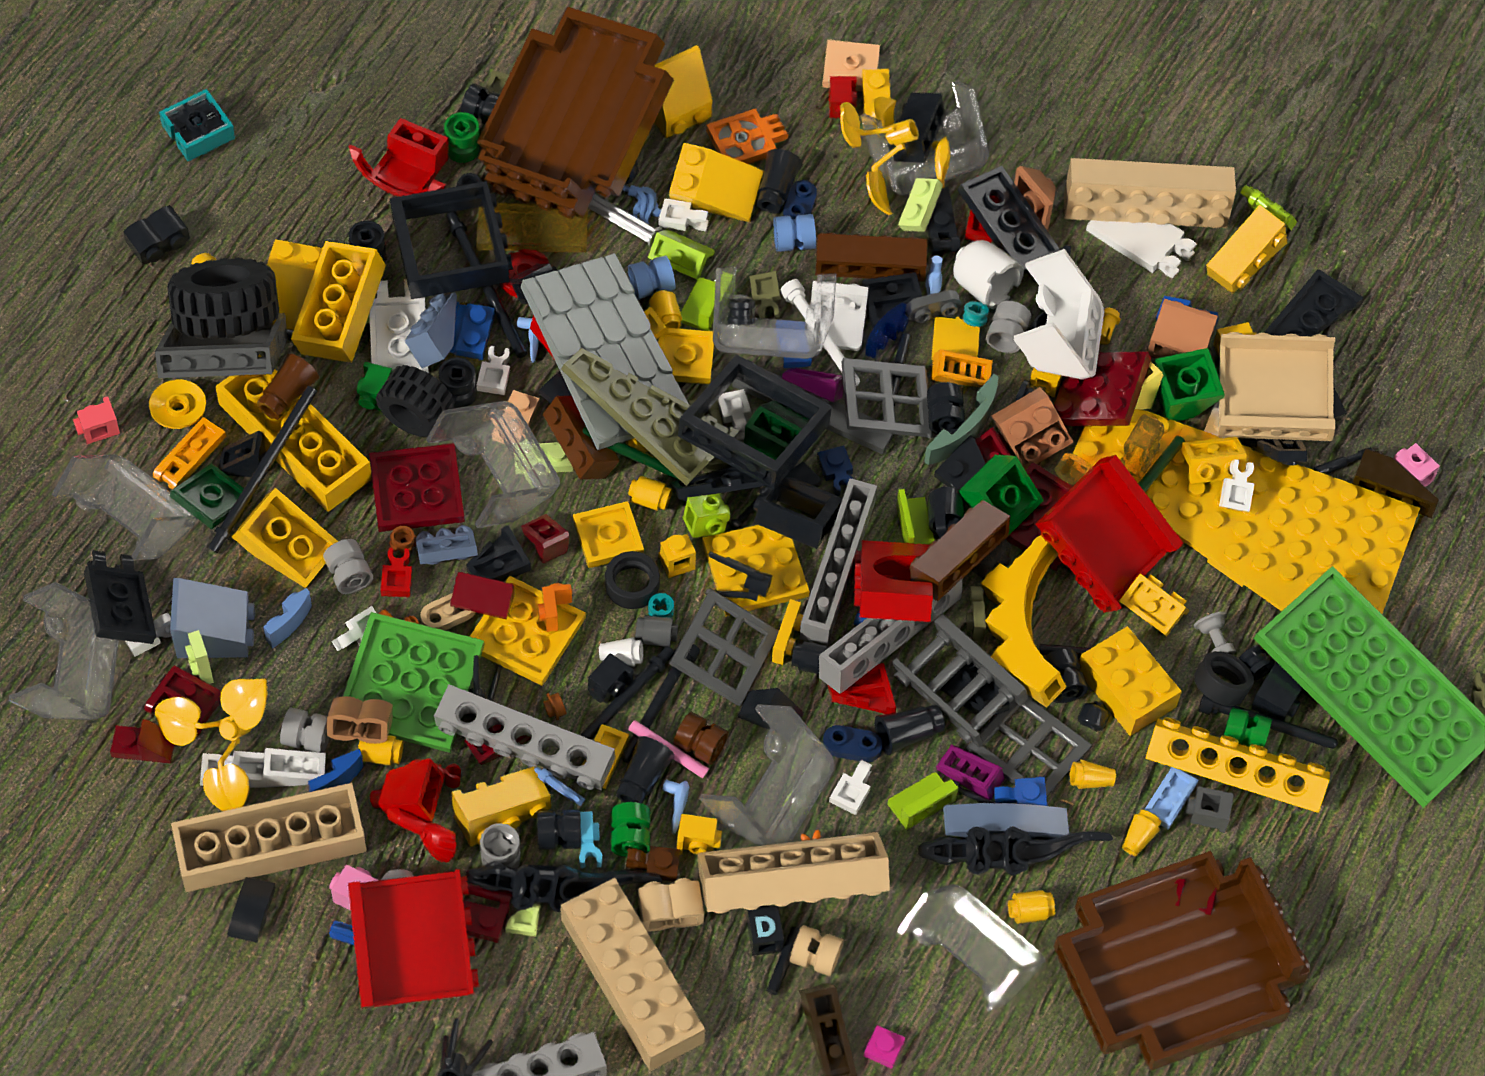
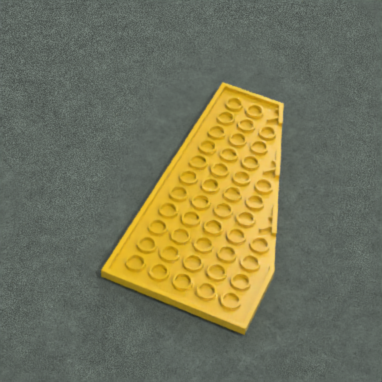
M1135 409L1129 426H1084L1071 456L1070 465L1085 475L1101 458L1117 455L1133 478L1139 483L1177 435L1181 436L1185 442L1219 439L1221 437L1174 420H1168L1163 416L1143 409ZM1245 445L1242 446L1247 453L1246 463L1251 462L1254 464L1253 473L1247 477V482L1254 483L1249 512L1219 507L1224 480L1191 484L1189 481V465L1182 454V447L1146 491L1147 496L1183 542L1206 557L1207 563L1241 587L1245 585L1281 612L1333 566L1383 614L1420 507L1298 464L1284 465Z

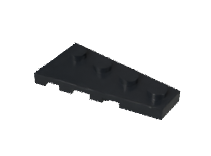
M1318 269L1264 333L1274 336L1297 334L1299 336L1312 337L1360 306L1364 297Z

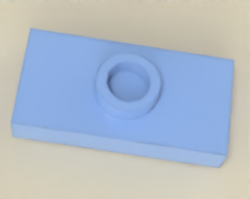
M1171 767L1144 810L1157 816L1161 820L1160 825L1169 830L1199 780L1180 769Z

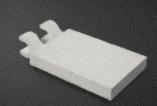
M1091 220L1086 228V231L1151 273L1158 268L1170 278H1173L1179 272L1177 267L1181 263L1177 257L1169 256L1170 253L1174 251L1180 257L1189 261L1195 254L1193 249L1197 246L1193 240L1189 238L1184 239L1185 232L1172 224L1158 225L1156 223Z
M404 279L405 297H389L388 280L380 281L377 298H374L369 313L371 363L392 368V371L397 366L408 365L429 373L428 366L421 368L404 341L411 332L410 328L421 318L420 314L425 310V297L411 299L406 279Z

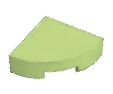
M534 904L533 907L520 910L512 915L506 924V933L536 937L541 904Z

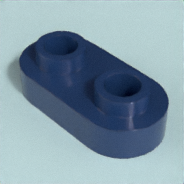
M801 180L792 185L784 206L783 216H790L792 219H795L797 215L812 214L817 198V189L813 183Z
M835 725L825 731L823 748L833 757L854 761L863 760L869 763L879 758L882 751V740L878 734L872 731ZM841 736L843 740L836 741L833 737ZM869 741L872 743V746L867 747L862 743Z

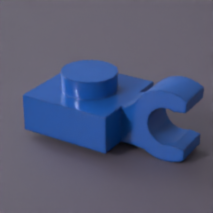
M1045 777L1015 779V788L1005 786L994 788L996 803L1047 806Z

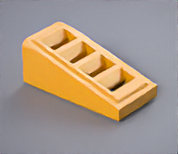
M940 349L933 357L931 380L982 387L991 377L993 360ZM947 362L946 371H943L944 363ZM955 363H959L957 374L954 373ZM966 364L970 365L969 376H965ZM977 366H982L980 379L976 378Z

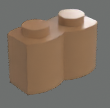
M349 696L336 697L332 701L327 716V736L342 741L357 738L363 742L373 744L386 742L392 725L393 704L379 699L361 701Z

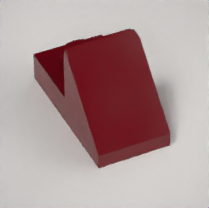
M547 514L521 525L524 536L535 544L542 563L557 558L568 551L570 537L568 531Z
M142 719L140 728L116 725L110 754L113 758L171 764L175 744H172L164 737L159 725L147 719Z

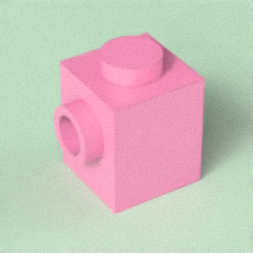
M1416 443L1409 449H1401L1393 458L1424 487L1434 481L1440 467Z
M346 865L341 873L337 872L331 881L330 889L333 902L351 910L348 883L379 880L373 878L367 870L361 867L353 868Z

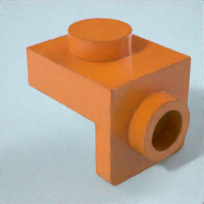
M554 583L547 587H542L543 603L538 604L539 621H545L546 632L558 631L556 605L572 603L571 584Z

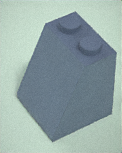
M173 578L170 632L177 658H188L185 646L190 645L188 633L198 630L200 631L208 658L248 657V646H254L253 628L249 629L250 620H255V603H250L248 592L182 578Z

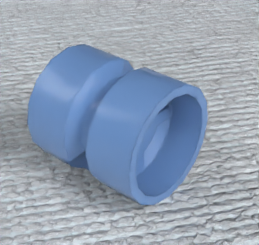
M813 214L797 215L795 219H792L790 216L774 217V241L777 252L792 251L795 246L799 250L816 248V230Z
M666 255L650 260L649 266L644 261L628 265L629 280L635 290L634 295L637 300L652 296L654 290H667L668 292L675 290L674 273Z

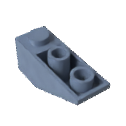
M455 292L446 296L439 294L429 301V307L420 314L421 318L410 328L411 332L404 340L421 368L444 360L454 346L457 300Z

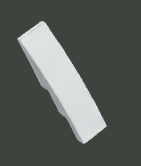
M265 748L264 753L234 751L233 756H228L224 766L230 763L240 766L248 776L249 787L308 785L309 780L324 775L326 753ZM203 753L200 785L203 786V777L206 770L218 768V761L222 755Z

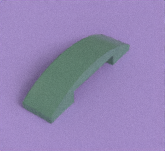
M993 374L977 391L975 402L977 409L952 435L943 429L926 447L924 460L926 464L931 465L947 459L970 435L975 439L982 431L994 406L998 386L997 375Z

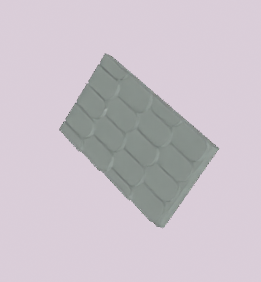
M615 253L604 256V258L600 257L583 262L582 264L559 269L558 271L538 275L535 278L522 280L521 289L533 313L530 330L556 361L597 450L612 446L618 442L633 439L634 437L561 370L562 366L580 348L612 363L614 369L626 375L628 373L638 377L637 381L648 387L653 385L688 403L672 374L673 369L650 329V322L634 295L635 290Z

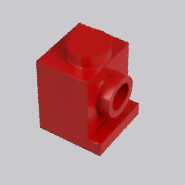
M830 76L829 118L841 119L840 106L842 103L848 102L857 107V76Z

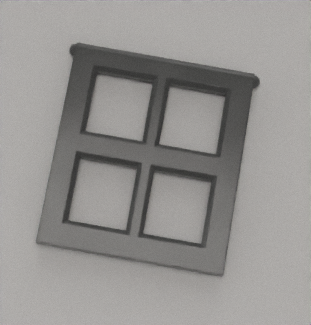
M851 358L842 359L845 413L848 430L919 436L929 439L933 437V431L930 430L928 422L927 390L929 388L927 368L924 365L917 366ZM855 371L878 373L880 375L881 393L857 391ZM891 375L916 377L918 397L893 394ZM857 399L882 401L884 421L859 418ZM894 402L919 405L920 424L896 422Z
M711 588L706 589L707 595L669 664L737 706H740L774 644L779 630ZM714 605L736 617L725 639L703 626ZM743 622L764 635L754 656L732 644ZM697 637L719 650L708 671L686 659ZM725 654L747 667L736 689L714 676Z
M1030 698L1020 708L1042 724L1026 740L1005 724L1020 707L1013 700L1010 703V710L995 715L979 734L983 744L977 747L971 741L966 750L1002 767L1004 777L1014 785L1015 779L1026 778L1016 770L1031 754L1054 770L1045 780L1047 798L1069 774L1072 763L1079 762L1091 749L1092 744ZM998 730L1021 746L1007 762H1004L984 747ZM1051 731L1074 747L1060 764L1037 748Z

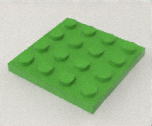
M371 612L343 696L354 697L361 701L379 699L393 704L392 725L389 735L396 736L398 740L451 753L456 733L454 736L441 732L438 726H436L434 714L448 684L467 692L470 691L473 683L474 656L478 655L480 661L485 645L484 640Z

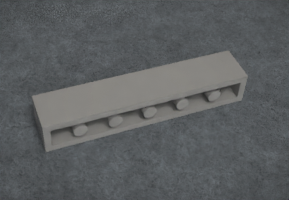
M849 478L801 621L800 640L824 646L829 644L854 568L855 555L857 550H860L861 540L864 538L875 505L877 485Z

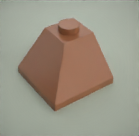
M1020 166L1016 169L1014 183L1048 231L1056 187L1050 178H1046L1040 170Z

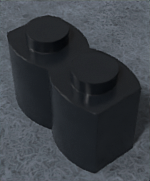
M171 205L158 209L148 218L136 221L123 231L126 243L142 265L157 262L166 252L182 248L190 239L188 227Z

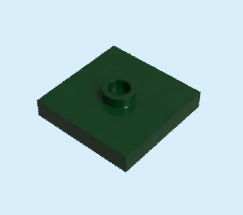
M211 463L172 489L170 498L212 530L225 520L244 488Z

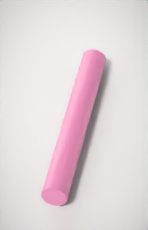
M634 720L628 730L639 737H649L664 744L674 753L675 761L702 779L705 777L709 768L638 721Z

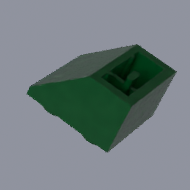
M775 401L760 405L745 425L744 443L776 460L809 420Z

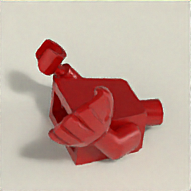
M431 758L424 760L415 759L405 766L390 770L386 775L383 788L373 790L370 793L371 805L374 808H381L391 822L420 835L424 847L439 862H450L455 856L457 847L455 841L456 834L441 825L431 822L434 818L443 782L449 788L460 786V767L456 764H450L446 768H442L441 764L434 763Z

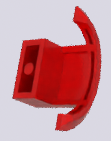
M400 118L387 135V152L374 169L364 158L362 149L350 144L348 146L351 158L362 175L371 183L392 195L399 197L445 189L446 184L434 180V178L448 160V137Z

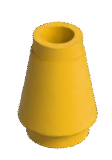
M1082 759L1079 762H1073L1071 765L1070 784L1077 786L1078 789L1113 787L1115 784V769Z
M1140 810L1138 814H1134L1122 848L1127 853L1138 856L1160 831L1161 820L1146 810Z

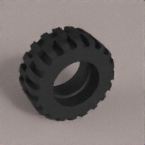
M221 258L220 260H207L204 263H195L188 268L180 269L178 273H174L167 285L172 324L180 333H184L189 337L196 336L199 339L227 337L228 339L235 338L238 335H249L250 332H258L264 326L268 327L271 325L279 313L274 272L261 261L257 262L253 259L243 260V258Z

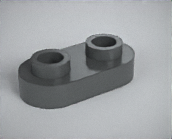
M947 290L911 300L906 305V311L911 321L923 323L935 317H949L956 314L962 303L956 291Z

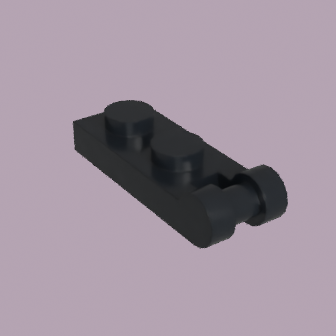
M949 187L942 188L927 226L932 254L941 253L942 250H950L951 252H958L960 250V240L957 235Z

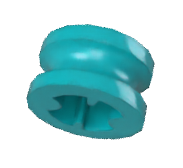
M968 302L964 306L963 321L970 326H983L987 323L989 308L981 302Z
M665 593L653 595L648 602L649 616L672 618L674 615V601L671 596ZM664 604L666 605V611L663 609L656 611V605L660 607Z

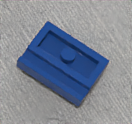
M456 302L454 346L450 353H456V356L483 360L495 317V308L474 304L461 305L459 302Z

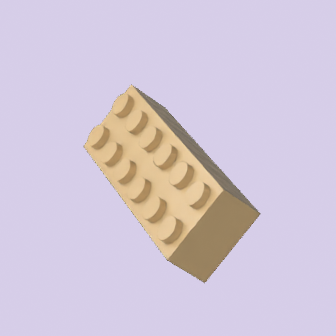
M1071 158L1064 192L1065 219L1227 228L1236 194L1234 167Z
M352 783L171 823L186 892L240 881L246 877L253 878L367 852Z
M878 832L698 853L700 887L707 912L726 913L730 909L739 908L754 910L764 905L787 906L791 902L805 901L814 903L824 898L847 899L852 895L866 894L874 896L884 891H890L888 855Z
M615 878L561 904V920L649 1071L704 1044V1026Z

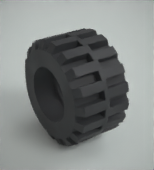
M408 365L397 366L376 396L378 408L389 421L403 431L422 438L435 436L455 407L452 394L443 383L428 372Z

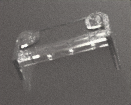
M959 81L952 82L958 108L948 111L943 116L941 124L943 135L935 138V141H940L946 136L949 142L950 163L945 181L979 169L989 159V150L975 90L973 87ZM866 113L860 115L864 130L883 128L882 121ZM885 133L865 135L870 155L875 163L890 152ZM931 148L925 163L894 162L892 156L878 169L882 172L886 183L893 192L899 195H908L911 193L916 178L937 179L935 170L936 151Z
M736 266L716 268L713 343L719 351L800 359L813 358L821 352L834 319L836 273L817 275L816 301L812 302L806 310V322L755 318L754 324L735 325L727 323V317L730 315L727 300L751 298L746 295L735 294ZM755 307L752 309V315H753L754 317H755Z
M499 401L443 410L426 438L428 444L452 440L457 449L463 454L470 456L481 454L503 491V494L492 495L475 523L477 528L518 520L554 495L560 485L559 476L521 412L510 402Z
M115 454L72 456L51 494L55 498L73 497L77 500L76 504L87 511L102 509L138 537L135 543L137 547L131 556L134 560L161 558L194 527L197 521L194 515L170 498L171 492L132 462Z
M57 582L23 595V601L45 612V630L50 637L60 642L54 688L41 682L9 695L8 701L46 719L97 720L106 716L111 706L119 640L96 637L89 599Z
M757 704L755 710L770 726V730L764 739V751L772 761L745 805L732 796L701 794L699 799L726 829L759 846L792 842L834 770V759L792 707Z
M956 884L924 892L897 929V932L901 935L913 931L915 933L914 937L926 946H929V944H941L984 981L982 984L983 995L989 1001L986 1008L990 1011L1006 1005L1039 971L1046 961L1044 956L967 890Z

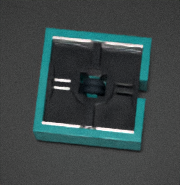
M207 89L159 112L163 128L172 140L176 139L177 147L187 161H191L235 139L233 124Z

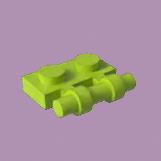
M1248 185L1242 188L1240 194L1247 198V205L1255 211L1261 205L1284 222L1289 230H1292L1297 224L1294 216L1285 211L1278 203L1268 199L1258 189Z

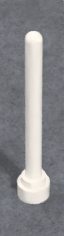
M798 279L788 281L782 286L780 293L786 302L797 306L842 372L841 361L845 357L805 300L804 287ZM855 373L856 386H858L860 379Z

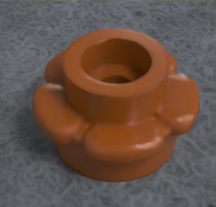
M399 526L392 531L389 545L394 551L404 553L405 548H408L410 552L412 547L416 546L417 536L414 535L410 527Z
M558 692L552 695L547 693L548 700L543 701L544 708L549 718L555 716L558 721L560 720L559 717L567 714L565 706Z

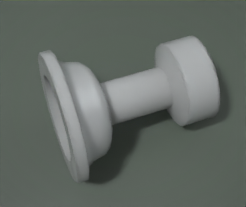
M1226 612L1212 613L1194 624V629L1200 630L1203 634H1210L1215 646L1211 652H1225L1231 655L1236 653L1233 643H1226L1220 630L1224 627V619L1227 617Z

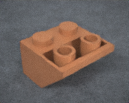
M1164 298L1148 349L1149 355L1155 358H1162L1205 348L1209 349L1218 316L1206 310H1198L1186 306L1179 301H1171Z
M1040 387L992 415L1003 438L1013 454L1017 456L1025 471L1032 462L1038 464L1074 443L1049 396Z

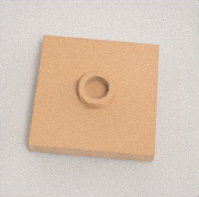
M827 40L822 87L829 88L830 76H857L856 91H862V70L878 68L880 45Z

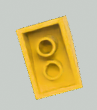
M697 45L655 65L657 68L666 70L674 79L654 122L665 138L681 134L687 128L704 123L712 117L713 100L700 48Z
M683 143L669 191L670 199L691 202L692 209L704 210L709 213L750 222L764 171L714 150Z
M275 239L267 266L272 269L275 275L279 313H285L287 329L294 330L323 248Z
M276 488L262 499L232 535V538L253 556L304 588L309 585L326 564L323 558L325 550L338 542Z

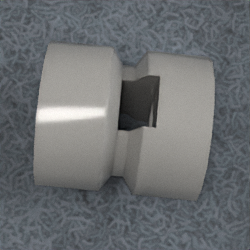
M1000 302L997 305L993 322L990 324L986 336L987 343L993 349L1003 353H1015L1020 350L1013 338L1014 335L1023 333L1028 328L1031 319L1030 310L1018 302Z
M341 540L325 550L323 554L324 561L329 571L335 574L333 580L340 593L352 594L358 592L372 582L373 574L368 563L364 560V554L356 540Z
M290 707L283 720L280 744L293 748H299L303 745L306 751L324 753L330 738L327 736V716L314 713L310 717L307 711Z
M502 823L493 824L486 828L480 838L482 866L498 861L508 868H518L521 855L520 840L516 830Z

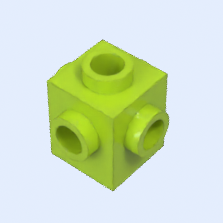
M718 493L687 497L683 520L692 538L725 533L727 521L730 520L731 514L729 506L724 503Z

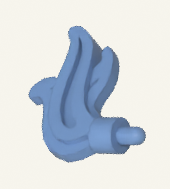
M624 185L622 190L638 200L633 207V216L637 217L639 215V219L649 224L648 221L651 215L660 217L662 209H659L657 206V196L654 190L649 187H637L634 185L628 187Z
M535 768V772L541 781L549 784L581 807L586 800L555 778L546 768Z

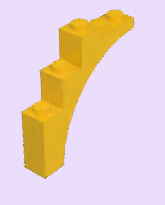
M1040 535L1033 540L1032 544L1021 556H1018L1009 568L999 563L993 571H990L985 576L981 585L988 599L998 605V607L990 612L985 622L992 635L1003 642L990 657L1026 688L1027 694L1047 708L1066 688L1060 672L1045 660L1036 648L1031 624L1033 602L1043 576L1050 564L1058 556L1053 546Z

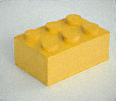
M1128 626L1081 654L1079 660L1081 665L1080 671L1084 674L1086 683L1130 736L1177 708L1182 692L1181 689Z

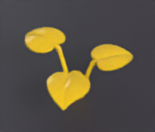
M877 97L871 102L873 119L879 126V129L862 130L860 129L859 116L854 106L848 102L842 103L840 106L841 129L846 142L851 147L858 148L861 146V136L880 133L890 145L894 144L896 146L872 165V171L866 174L867 190L871 201L882 212L892 215L885 180L878 168L898 151L905 149V143L918 139L917 126L913 119L895 123L894 110L897 101L888 97Z
M265 678L235 679L228 682L222 689L220 701L222 709L230 716L223 720L199 723L201 714L199 706L185 697L168 698L161 701L155 708V716L164 737L172 744L185 746L192 743L197 737V728L219 727L221 736L231 740L230 745L218 761V768L206 770L203 777V787L206 796L213 805L222 811L244 807L249 795L250 785L246 772L236 764L230 763L224 766V763L235 746L240 744V737L248 734L253 727L259 724L263 717L267 702V680Z

